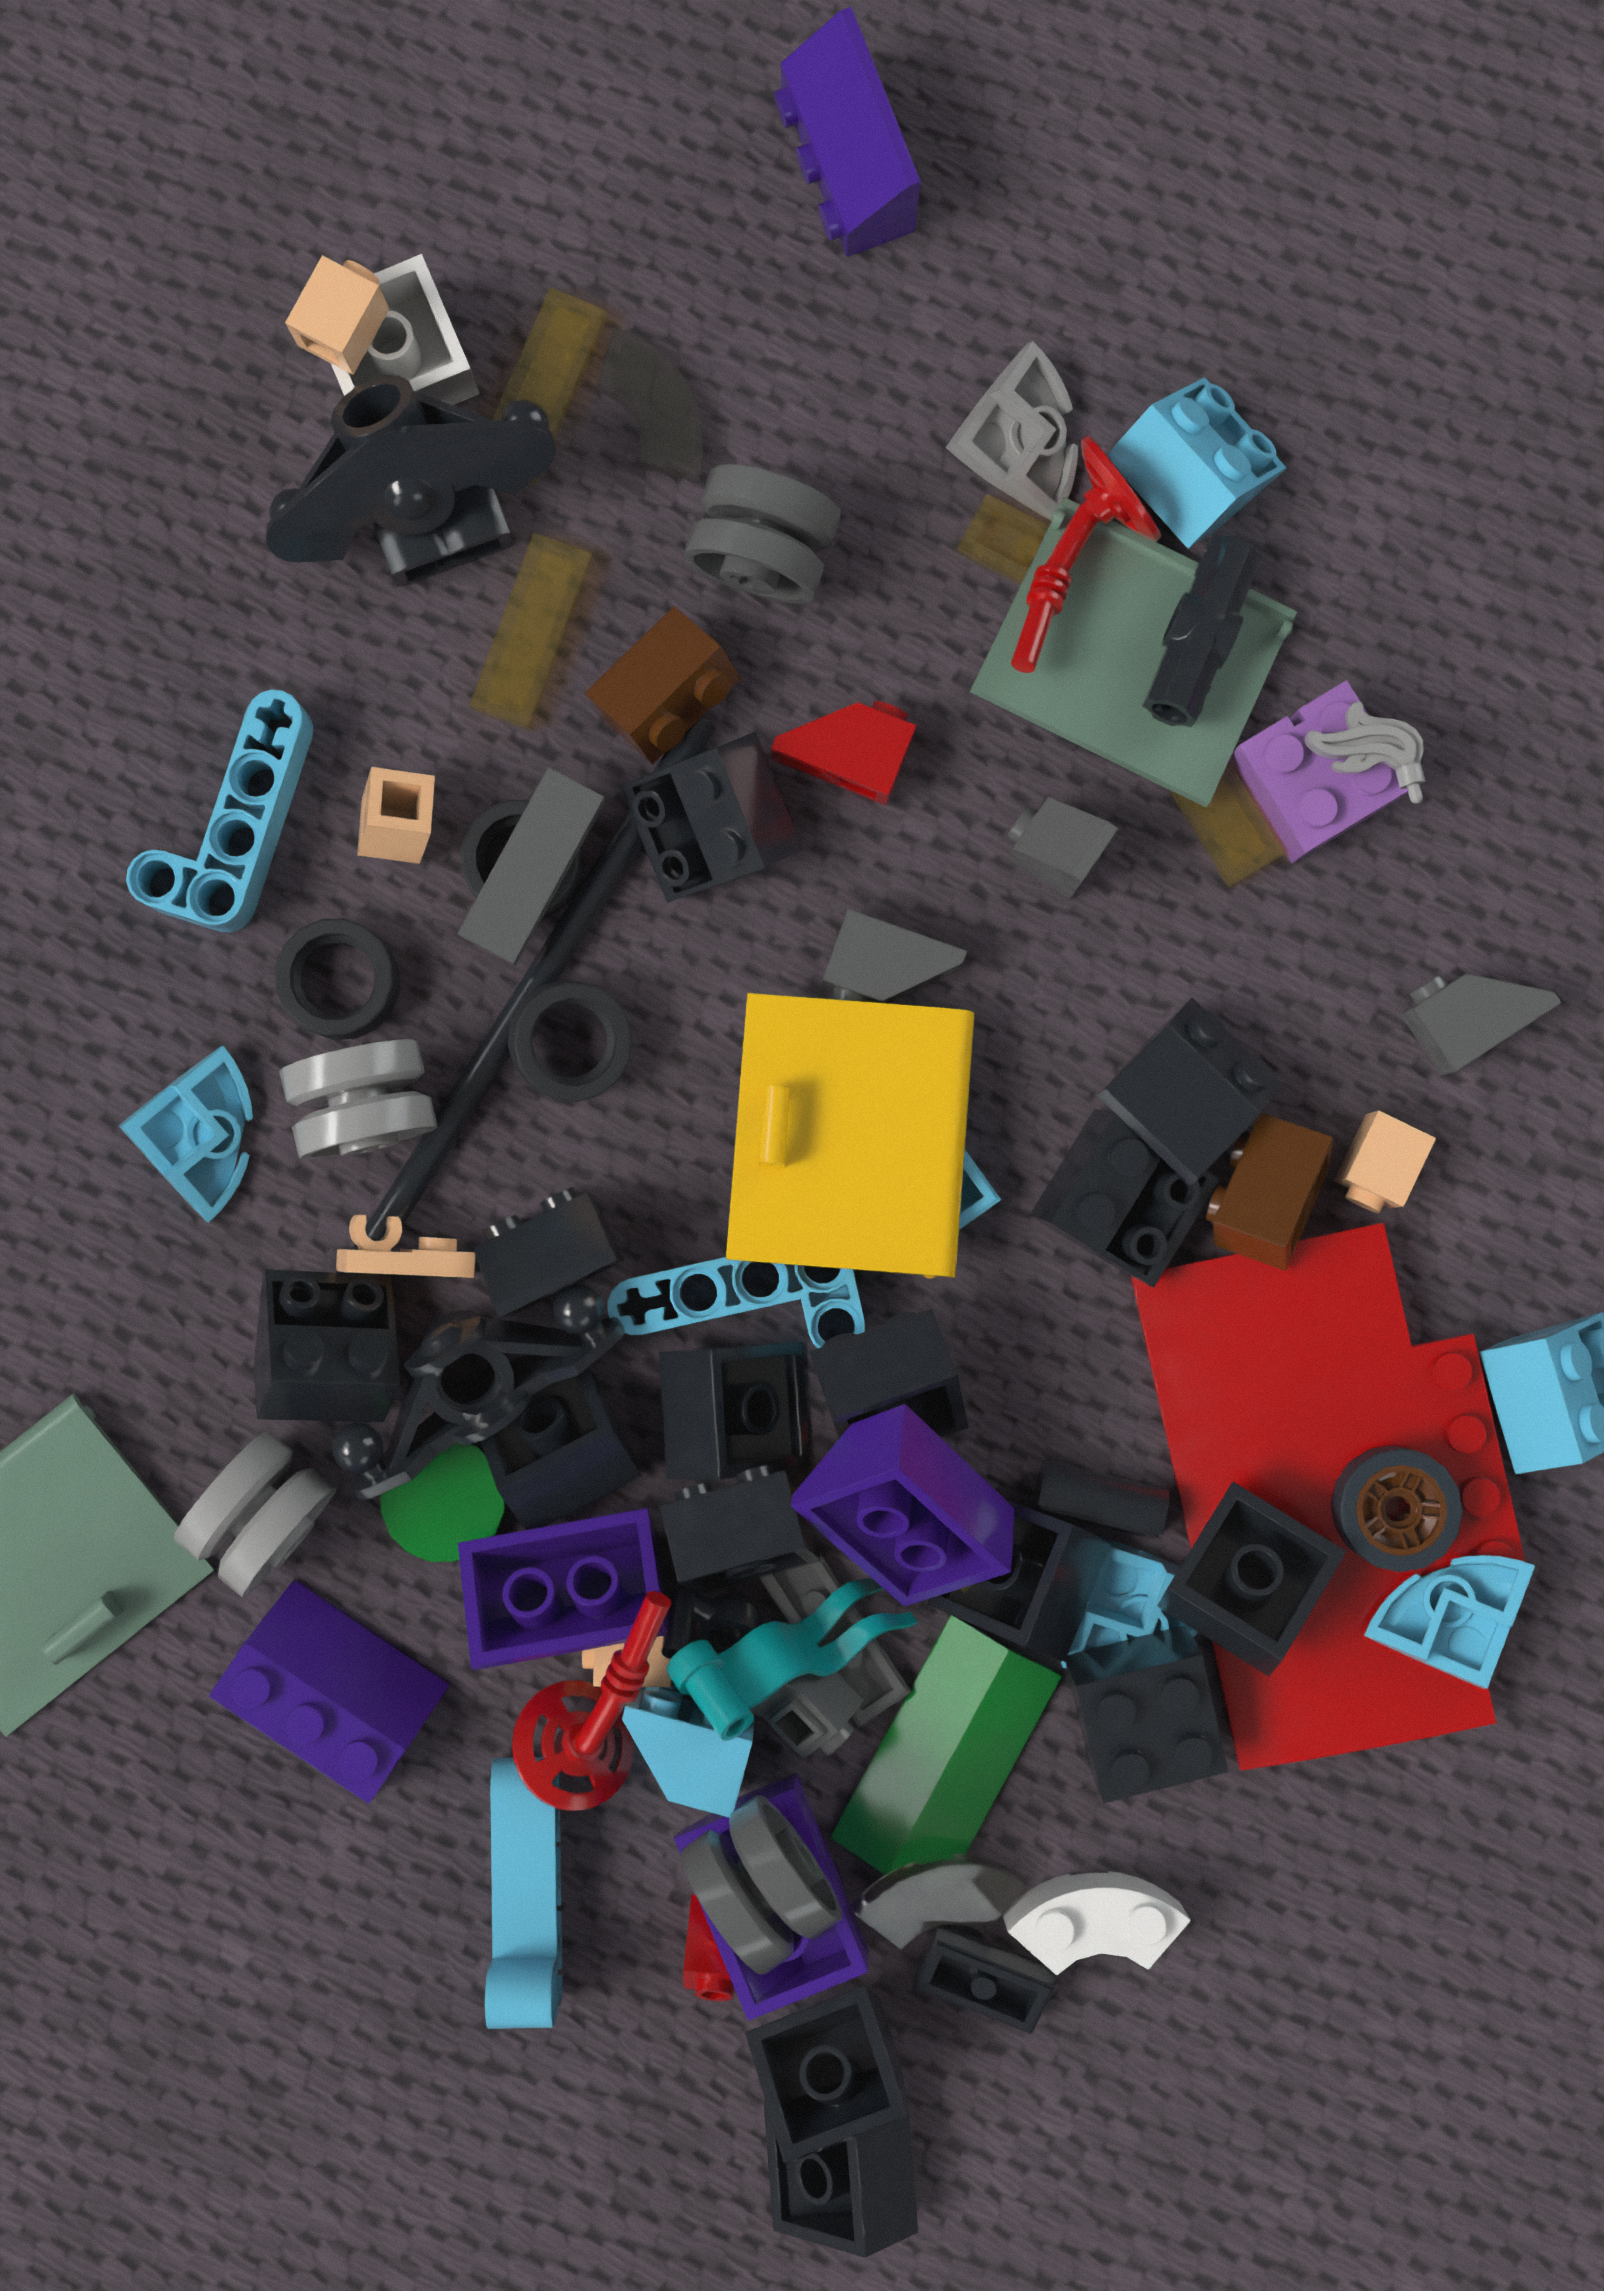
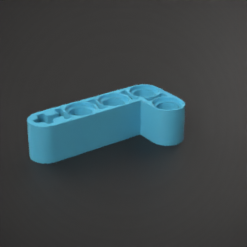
M271 689L261 692L252 699L246 710L197 861L161 850L142 852L132 860L127 869L126 881L128 889L136 900L162 914L219 932L231 933L238 931L250 922L255 913L313 735L311 717L292 695L282 690ZM284 714H286L292 721L289 729L279 727L276 733H274L268 727L270 720H281ZM264 747L272 753L274 747L282 755V758L278 760L264 750H259V748ZM264 769L272 770L274 784L270 791L258 797L249 796L248 782L252 775ZM243 828L253 829L255 838L250 851L238 857L231 856L228 845L232 834ZM172 868L175 881L171 891L164 896L153 897L150 883L154 874L161 869ZM232 887L235 900L231 910L221 916H212L209 909V900L212 894L219 888Z
M726 1257L630 1278L619 1283L611 1291L607 1302L609 1317H617L624 1326L625 1333L629 1335L648 1334L799 1299L802 1302L809 1336L817 1348L822 1347L825 1343L818 1332V1321L820 1316L829 1309L841 1308L846 1310L854 1321L853 1334L857 1335L865 1332L864 1316L852 1269H840L838 1275L832 1281L817 1283L806 1275L804 1266L772 1263L779 1273L777 1289L771 1295L757 1297L751 1295L743 1284L745 1268L752 1262L726 1260ZM695 1274H703L710 1277L717 1288L715 1303L704 1311L691 1309L682 1298L684 1282ZM667 1279L671 1280L670 1300L678 1314V1318L670 1320L666 1318L667 1306L647 1311L645 1313L646 1323L637 1324L634 1315H623L621 1304L630 1300L631 1289L638 1288L641 1297L658 1296L664 1294L659 1282Z
M535 1757L536 1762L542 1760L543 1757ZM493 1758L490 1786L492 1961L488 1967L485 1986L487 2029L553 2028L562 2001V1975H558V1969H562V1913L557 1911V1905H561V1847H556V1842H561L560 1809L541 1802L527 1789L516 1770L513 1758ZM560 1772L551 1782L558 1788H560Z

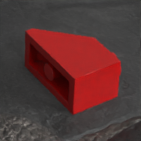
M874 701L872 707L857 702L776 736L771 747V756L775 762L887 805L913 741L916 725L906 721L908 717L906 712L891 704Z

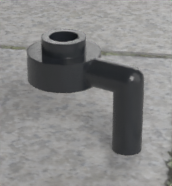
M678 1585L670 1593L671 1606L667 1612V1635L663 1636L661 1653L664 1657L671 1659L679 1650L689 1644L692 1619L697 1622L695 1631L697 1641L707 1640L717 1653H722L760 1626V1613L740 1596L725 1594L710 1600L695 1590Z

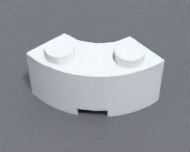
M1111 1871L1109 1873H1084L1071 1876L1066 1874L1055 1877L1027 1891L1002 1913L1007 1931L1056 1975L1076 1960L1101 1953L1127 1957L1149 1970L1191 1921L1181 1903L1166 1891L1138 1877Z

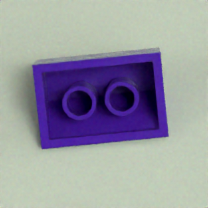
M851 6L836 13L781 62V89L774 91L775 103L784 127L787 129L795 126L801 139L802 146L796 147V154L803 177L808 185L817 182L825 202L818 204V210L825 233L830 241L840 239L846 257L915 232L921 182Z
M906 1404L852 1423L792 1495L791 1507L904 1607L1011 1572L1015 1508Z
M648 1508L458 1543L470 1666L473 1671L625 1643L646 1594L649 1591H657L666 1595L658 1532ZM667 1615L657 1637L667 1635Z
M294 1579L246 1639L208 1697L370 1804L383 1788L451 1683Z
M797 1773L737 1797L734 1811L757 1794L766 1797L778 1808L799 1834L823 1870L838 1899L842 1910V1920L816 1939L806 1938L792 1930L793 1955L768 1974L762 1975L757 1974L747 1966L734 1952L701 1905L747 2021L868 1972V1946ZM710 1813L674 1835V1841L680 1856L684 1847L709 1829L724 1834L732 1840L729 1827L730 1818Z

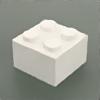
M422 254L374 273L380 281L378 285L388 304L389 311L354 375L331 364L344 396L354 387L370 379L385 375L401 376L410 382L414 391L451 405L479 395L480 393L468 361Z

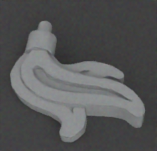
M1358 701L1354 702L1345 714L1346 725L1349 729L1329 734H1322L1311 730L1306 734V746L1317 755L1327 759H1346L1345 762H1333L1330 767L1333 771L1342 774H1359L1375 765L1384 763L1396 771L1400 789L1408 790L1411 802L1417 804L1422 801L1423 795L1420 784L1426 782L1420 763L1423 755V739L1418 731L1406 722L1369 716L1364 712L1362 702Z

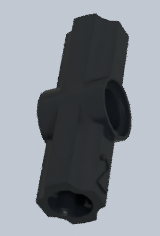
M1213 535L1203 550V555L1195 570L1190 589L1182 595L1165 631L1162 645L1166 648L1142 705L1152 714L1154 719L1170 726L1182 725L1192 727L1201 714L1217 669L1220 670L1227 660L1241 629L1244 618L1239 613L1262 558V555L1255 551L1251 542L1235 535Z

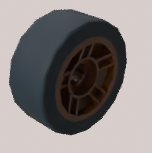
M1395 1445L1368 1449L1349 1461L1335 1482L1331 1500L1334 1525L1346 1546L1372 1565L1397 1572L1425 1568L1444 1556L1458 1536L1463 1514L1459 1488L1447 1469L1425 1453ZM1400 1496L1404 1502L1410 1504L1409 1511H1402L1396 1517V1520L1393 1521L1386 1514V1503L1392 1497Z

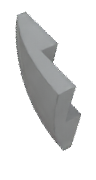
M1033 341L1027 343L998 376L945 448L987 482L1052 521V515L1058 509L1063 497L1068 498L1070 495L1077 467L1078 446L1074 443L1066 446L1067 427L1062 415L1073 409L1068 392L1054 365ZM1061 473H1062L1061 484H1060V486H1059V488H1058V484H1059L1060 477H1061Z

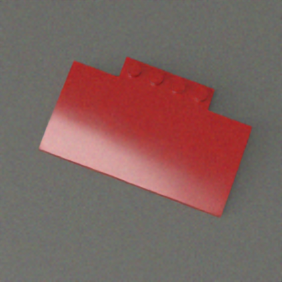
M1384 1223L1369 1224L1300 1239L1287 1271L1234 1253L1166 1268L1154 1288L1130 1276L1190 1549L1233 1481L1347 1551L1284 1659L1270 1677L1211 1641L1240 1771L1373 1749L1496 1724L1489 1687L1485 1690L1364 1636L1371 1619L1380 1605L1397 1587L1415 1574L1422 1578L1434 1571L1449 1567L1452 1559L1465 1556H1501L1525 1562L1474 1334L1465 1333L1411 1345ZM1395 1445L1425 1453L1447 1469L1459 1488L1463 1514L1458 1536L1444 1556L1425 1568L1397 1572L1376 1567L1350 1550L1335 1528L1331 1508L1335 1482L1349 1461L1368 1449ZM1400 1496L1392 1497L1386 1503V1514L1391 1520L1395 1521L1402 1511H1409L1410 1504L1404 1502Z

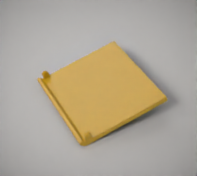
M747 993L726 1260L916 1274L929 1279L938 1276L956 1278L975 1013L962 1009Z

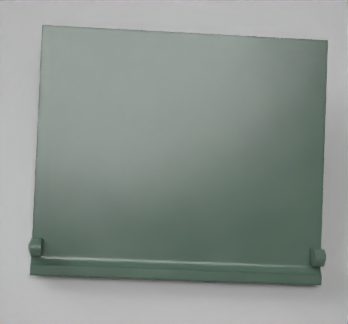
M1063 497L1058 509L1052 515V522L970 692L1206 808L1211 802L1284 639L1292 631V621L1297 611L1249 588L1239 613L1244 618L1241 629L1222 668L1220 670L1217 669L1211 689L1206 696L1202 712L1198 716L1197 721L1192 727L1182 725L1170 726L1158 721L1142 705L1166 648L1162 645L1165 631L1182 595L1190 589L1198 562L1157 542L1144 538L1111 520L1106 525L1100 521L1069 572L1072 581L1062 611L1052 618L1035 671L1032 673L1019 672L1012 667L1011 660L1030 608L1026 603V597L1030 591L1035 571L1039 566L1046 564L1080 505Z
M75 1393L71 1394L0 1451V1731L5 1737L216 1569L208 1558L202 1560L195 1559L173 1540L174 1533L180 1523L94 1420L96 1418L94 1410L87 1405L83 1407Z

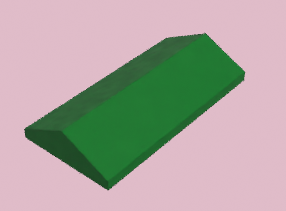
M950 1615L910 1688L911 1693L906 1695L835 1825L830 1838L884 1875L941 1899L1062 1675L966 1621Z

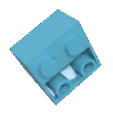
M1205 377L1153 403L1107 454V457L1121 475L1188 549L1213 534L1286 469V466L1276 457V449L1272 442L1263 433L1251 429L1235 411L1234 402L1229 394L1221 387L1211 384Z
M1604 1312L1513 1337L1479 1352L1515 1474L1582 1464L1604 1452Z
M676 1686L640 1688L636 1700L626 1704L622 1720L667 1800L730 1818L731 1813L734 1812L752 1746L755 1719L741 1735L734 1739L723 1741L695 1702L682 1699L683 1694L680 1693Z

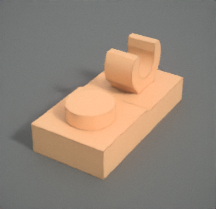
M354 1215L350 1221L349 1233L352 1241L358 1246V1250L337 1249L336 1271L474 1278L475 1252H457V1239L419 1237L418 1250L400 1249V1252H391V1248L398 1243L402 1234V1224L399 1217H386V1232L380 1240L373 1241L367 1236L365 1231L366 1215Z

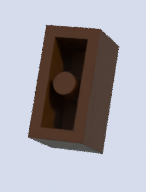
M673 606L585 692V695L605 722L653 765L666 751L677 746L685 733L711 707L721 703L741 677L722 647Z
M1261 1113L1256 1120L1252 1132L1244 1131L1236 1140L1230 1159V1166L1236 1167L1228 1187L1219 1184L1211 1198L1206 1219L1213 1222L1214 1245L1287 1271L1332 1164L1333 1137Z

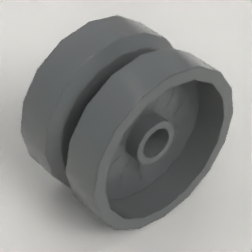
M739 464L718 465L710 469L701 498L702 508L710 517L693 523L684 551L685 561L695 570L716 582L766 599L798 604L814 601L824 571V563L815 552L832 546L840 520L841 509L830 498L813 487L775 472Z
M757 1794L731 1813L729 1827L732 1840L724 1834L709 1829L684 1847L680 1857L685 1874L695 1895L725 1941L747 1966L757 1974L766 1975L793 1955L792 1930L806 1938L816 1939L842 1920V1910L827 1877L799 1834L778 1808L766 1797Z

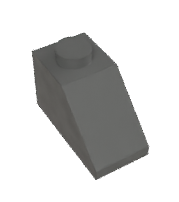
M1048 797L1038 812L1027 806L1008 833L1007 837L1016 843L1008 858L1067 899H1070L1119 828L1104 819Z
M848 909L826 968L822 987L833 990L830 997L833 1000L888 1004L960 970L967 951Z
M1441 973L1410 993L1415 1004L1400 1013V1015L1439 1074L1443 1076L1458 1071L1559 1005L1561 1001L1555 992L1467 973L1447 982Z

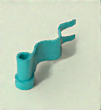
M872 1578L856 1579L835 1590L813 1614L801 1622L791 1625L778 1621L762 1624L749 1632L731 1648L720 1654H717L707 1640L692 1642L679 1650L667 1664L666 1673L680 1693L691 1695L723 1741H728L741 1735L752 1724L754 1715L750 1708L768 1699L789 1681L808 1673L825 1677L834 1674L845 1667L870 1641L890 1630L911 1627L917 1624L918 1621L910 1611L901 1614L880 1613L871 1615L858 1621L836 1640L820 1648L818 1644L830 1633L851 1606L865 1596L884 1589Z

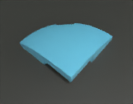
M220 1046L118 1125L165 1179L208 1223L231 1199L241 1182L250 1157L246 1152H242L235 1169L245 1121L253 1119L248 1089L243 1076L224 1046Z
M1099 1536L1111 1542V1546L1068 1655L1186 1625L1157 1606L1180 1566L1142 1550ZM1186 1625L1192 1637H1194L1198 1632ZM1061 1661L1062 1667L1066 1668L1065 1662Z
M1465 1556L1452 1559L1449 1567L1434 1571L1422 1578L1415 1574L1397 1587L1380 1605L1371 1619L1364 1636L1486 1690L1509 1630L1513 1626L1535 1565L1501 1556Z

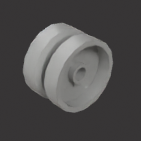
M391 1040L344 1048L297 1061L283 1067L279 1071L286 1103L301 1108L329 1105L328 1108L304 1115L292 1127L299 1159H315L336 1155L349 1156L371 1152L396 1145L399 1141L414 1138L438 1128L430 1096L416 1091L388 1093L413 1084L425 1073L418 1041Z
M269 1430L262 1432L252 1440L216 1477L184 1517L174 1533L173 1539L195 1559L202 1560L215 1555L235 1537L236 1539L220 1560L218 1578L242 1598L252 1592L295 1551L315 1524L314 1521L325 1509L337 1489L334 1484L311 1467L296 1472L276 1490V1487L291 1466L293 1450Z

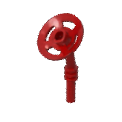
M1089 435L1081 439V447L1085 467L1093 487L1083 494L1086 501L1078 506L1046 564L1039 566L1035 571L1030 591L1026 597V603L1030 608L1011 660L1012 667L1019 672L1032 673L1035 671L1052 618L1062 611L1072 581L1069 572L1098 522L1101 521L1106 525L1116 518L1135 533L1156 542L1162 537L1153 519L1132 488Z
M649 1591L646 1594L623 1649L616 1650L612 1655L611 1663L608 1665L606 1674L602 1678L601 1687L593 1686L590 1682L580 1680L557 1682L538 1691L522 1708L513 1731V1759L522 1782L541 1802L565 1811L590 1809L611 1798L626 1780L633 1761L634 1739L622 1720L624 1707L627 1703L636 1700L639 1689L645 1681L644 1678L650 1670L647 1658L671 1606V1600L665 1594L657 1591ZM581 1696L597 1703L591 1713L586 1711L568 1713L561 1698ZM542 1715L548 1721L544 1726L541 1736L543 1759L536 1762L533 1751V1736L536 1724ZM557 1727L562 1730L557 1734L554 1742V1735ZM617 1727L620 1751L615 1769L611 1772L608 1767L612 1762L615 1752L613 1729ZM603 1748H604V1753H603V1756H602V1758H601V1760H600V1759L598 1758V1756L601 1754V1752L603 1751ZM560 1771L574 1777L589 1775L593 1790L586 1793H572L556 1787L551 1782Z

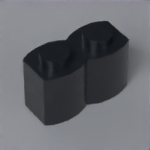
M473 485L455 492L452 513L444 524L430 532L416 535L399 534L380 526L377 522L373 523L397 587L411 585L446 572L455 566L470 563L513 546L511 534L494 489L479 485Z

